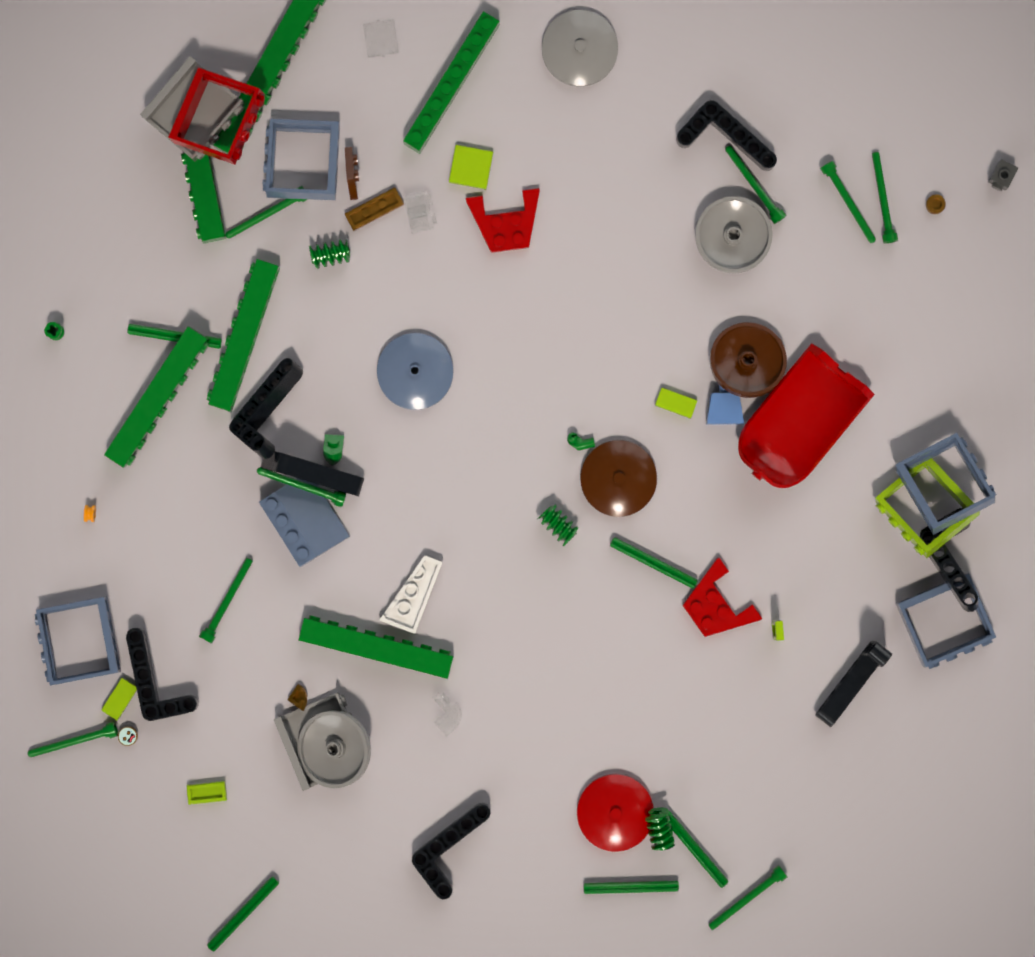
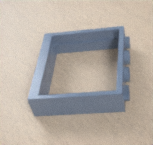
M270 119V126L266 128V137H269V142L265 143V155H268L267 161H264L263 171L267 174L266 180L262 182L263 191L266 192L267 198L336 200L340 135L338 121ZM277 131L331 133L327 190L273 188Z
M958 433L895 464L897 474L933 535L994 504L995 496L997 495L994 487L987 484V476L983 469L979 470L976 463L978 462L974 454L968 452L967 442L963 437L960 438ZM955 446L985 498L938 522L908 470Z
M964 574L970 582V584L972 585V587L974 588V590L976 591L970 574ZM945 582L896 603L923 667H929V669L937 667L942 660L946 659L949 662L958 658L957 654L961 652L968 654L975 651V646L981 644L984 647L993 642L992 639L996 638V635L979 595L976 613L986 634L928 659L906 609L947 592L950 588ZM957 582L954 586L958 587L963 585V583Z
M107 597L36 610L37 614H34L36 626L39 625L40 630L38 641L39 644H42L44 651L41 652L42 662L46 663L47 671H45V677L50 686L121 672ZM98 604L109 669L57 678L46 614Z

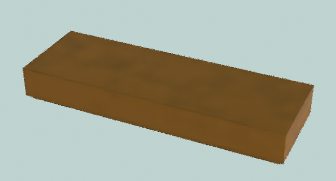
M394 187L345 213V216L351 228L355 231L403 206L404 203Z

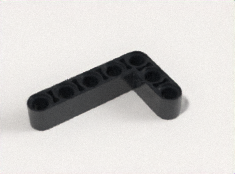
M714 100L705 102L677 134L676 142L678 146L688 148L711 124L760 169L770 171L777 163L776 155ZM713 106L716 113L708 114L706 107ZM700 120L703 123V127L697 129L693 126V122ZM720 120H729L730 126H721ZM737 131L742 132L744 139L737 140L734 137V133ZM687 134L690 137V141L684 143L680 140V136ZM750 144L757 145L758 152H750L748 146ZM770 157L772 165H765L763 158Z
M290 358L283 359L229 425V430L263 459H268L274 454L275 446L257 430L303 375V369Z
M276 451L270 458L263 459L261 463L262 468L358 497L364 482L362 477Z
M963 508L956 509L955 511L949 513L948 515L944 516L943 518L937 521L940 522L948 518L949 516L963 510ZM970 522L966 527H964L960 532H958L957 534H959V533L963 532L964 530H966L967 528H969L971 522ZM927 526L921 530L920 538L928 545L932 541H926L924 537L931 535L935 539L944 531L933 535ZM944 544L937 550L944 553L941 557H937L933 553L929 558L961 607L967 612H973L978 608V595ZM948 566L954 568V570L950 573L944 571V569ZM957 582L964 584L962 588H956L954 585ZM967 598H973L975 600L972 604H967L964 602Z
M141 628L130 629L126 634V640L143 718L153 721L195 711L199 706V701L193 695L159 701L146 634ZM134 631H138L141 635L138 642L133 641L131 638ZM137 650L144 652L145 657L141 661L135 657ZM141 669L148 671V678L145 680L139 676ZM145 688L152 690L150 698L144 697L143 690ZM187 698L192 699L194 702L192 709H187L184 705ZM169 702L175 706L173 713L166 711V704ZM150 706L156 709L154 717H150L147 714V709Z
M871 641L816 712L815 716L829 727H832L876 668L883 667L891 658L892 653L877 641Z
M486 803L475 805L415 851L412 856L414 867L436 896L442 900L448 899L452 895L453 886L434 860L490 817L491 810ZM478 808H486L488 811L487 815L479 817L476 813ZM470 819L472 826L469 829L463 828L461 825L462 820ZM451 830L457 834V838L452 841L446 838V833ZM432 843H439L441 850L433 852L431 850ZM418 854H423L426 857V862L419 864L416 862L415 857ZM433 869L437 871L438 876L435 879H429L427 872ZM441 885H446L449 887V893L443 895L439 892L438 888Z

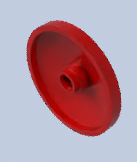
M621 774L605 775L592 781L582 792L577 805L578 824L586 839L596 847L611 852L625 851L637 846L648 835L650 829L647 828V824L650 822H647L645 818L650 815L648 811L653 809V803L647 790L637 780Z

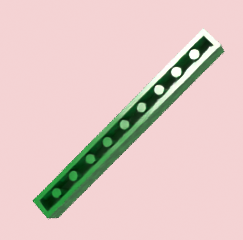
M293 0L246 83L260 88L265 94L263 106L269 104L273 88L277 89L281 82L279 77L282 72L288 70L291 56L297 54L301 38L305 39L309 32L307 27L310 22L313 23L318 16L316 11L320 5L323 6L326 0ZM244 93L240 94L239 99H242L245 103L243 105L244 110L230 120L232 123L227 130H222L218 134L219 139L213 145L214 148L228 154L252 96ZM263 106L260 107L258 110L256 122H258L262 116L263 112H261ZM253 128L250 129V136L253 132Z

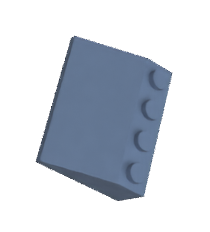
M299 478L296 479V480H299V481H302V482H305V483H308V484H311V485H313V486L318 487V485L315 484V483L308 482V481H305V480H302V479H299ZM285 485L259 501L299 567H303L350 537L327 499L322 496Z

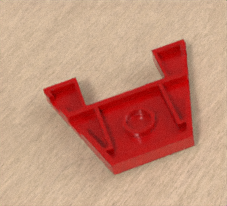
M539 188L522 190L525 210L485 215L483 196L466 198V203L491 253L529 248L540 193Z
M720 558L715 560L682 605L704 637L762 619L753 605L735 615L713 583L729 572Z

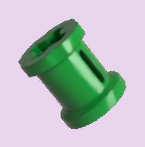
M50 322L46 325L44 333L50 339L57 341L64 336V328L60 324ZM53 327L59 330L56 331V335L50 333L53 331Z

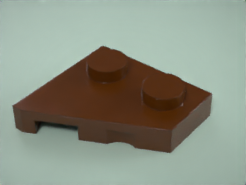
M346 147L345 161L350 200L358 199L356 182L359 181V172L355 170V166H358L357 154H353L352 147Z

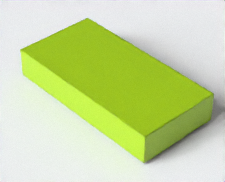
M661 388L655 406L691 419L697 400Z
M780 620L772 621L773 639L776 641L784 640L783 621Z
M121 678L101 711L118 721L137 691L136 686Z
M225 781L186 785L188 805L227 801Z

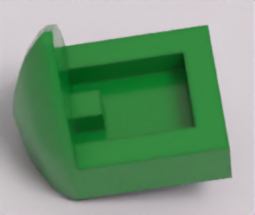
M325 434L323 456L332 466L337 464L342 458L343 435Z

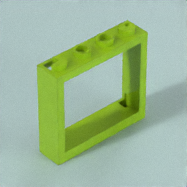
M932 458L908 470L913 478L926 468L963 509L974 504ZM900 478L875 497V506L879 509V512L881 514L885 513L889 517V523L894 528L898 527L902 531V537L907 542L911 541L915 545V551L926 558L930 557L980 515V511L953 524L926 545L886 501L904 485Z

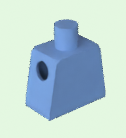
M719 385V393H711L706 425L744 424L740 397L727 392Z

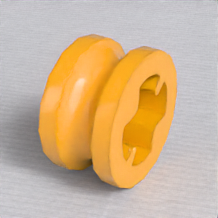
M85 505L84 522L88 520L95 522L96 505H92V507Z

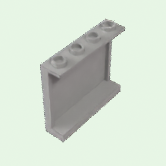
M189 56L140 114L142 118L168 140H170L168 136L198 67L204 69L191 56ZM208 81L184 139L208 147L210 144L214 145L219 139L218 134L222 130H227L232 123L230 120L244 110V101L239 99L228 88ZM174 144L193 161L201 160L205 156L203 153Z
M339 692L307 705L304 711L297 709L274 719L302 791L318 784L305 773L299 761L297 745L300 732L306 722L319 713L331 710L347 713L345 708L348 705L344 695L340 696Z

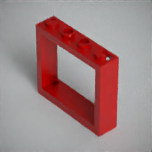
M198 67L168 138L174 144L235 165L242 156L244 143L250 137V129L256 123L258 110L265 101V94L260 88ZM208 81L252 96L228 154L184 139Z

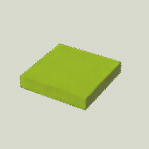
M456 145L449 183L486 190L493 151Z

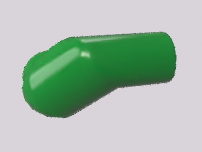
M574 432L568 435L567 441L569 445L578 451L595 447L593 438L583 440Z

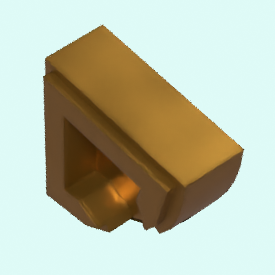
M298 684L287 700L304 711L307 704V693Z

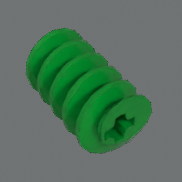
M347 238L345 244L342 243L341 239L338 240V246L333 241H331L330 247L327 246L326 242L323 243V249L318 244H316L315 250L312 249L311 245L309 246L312 264L317 269L320 268V263L327 267L328 261L332 266L335 265V260L342 264L343 258L347 263L350 262Z
M554 504L543 512L537 520L543 518L541 524L548 523L546 530L554 529L552 536L559 534L557 541L565 540L563 543L564 547L577 534L578 526L571 528L573 521L566 523L565 521L568 516L560 517L562 510L555 512L557 505Z
M653 808L648 811L650 815L645 818L647 822H650L647 824V828L652 829L648 832L649 836H653L650 838V842L655 843L651 846L652 850L663 851L675 846L667 808Z

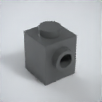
M1001 159L988 181L992 184L991 187L998 191H1002V189L1007 190L1018 167Z

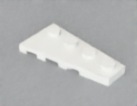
M424 555L382 615L380 621L415 634L443 562Z

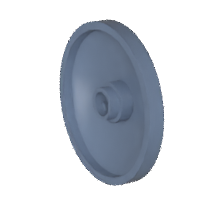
M421 333L405 334L392 340L382 351L377 364V378L385 396L399 407L409 410L426 409L438 403L449 391L453 380V363L447 349L435 338ZM417 367L418 373L412 374L411 369Z

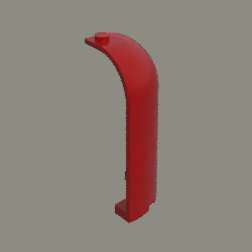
M812 343L747 421L738 441L740 458L753 471L751 474L759 481L764 479L770 485L777 488L792 487L803 481L875 395L867 385L849 372L845 373L838 367V363L824 350Z

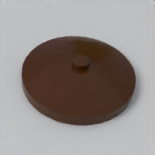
M744 322L726 328L718 335L710 352V368L715 380L727 392L739 397L754 398L769 393L780 383L787 366V355L780 338L769 328L757 323Z
M624 440L609 441L596 447L585 459L580 474L581 488L586 500L597 511L613 517L629 516L643 509L653 497L657 485V472L653 460L640 446Z

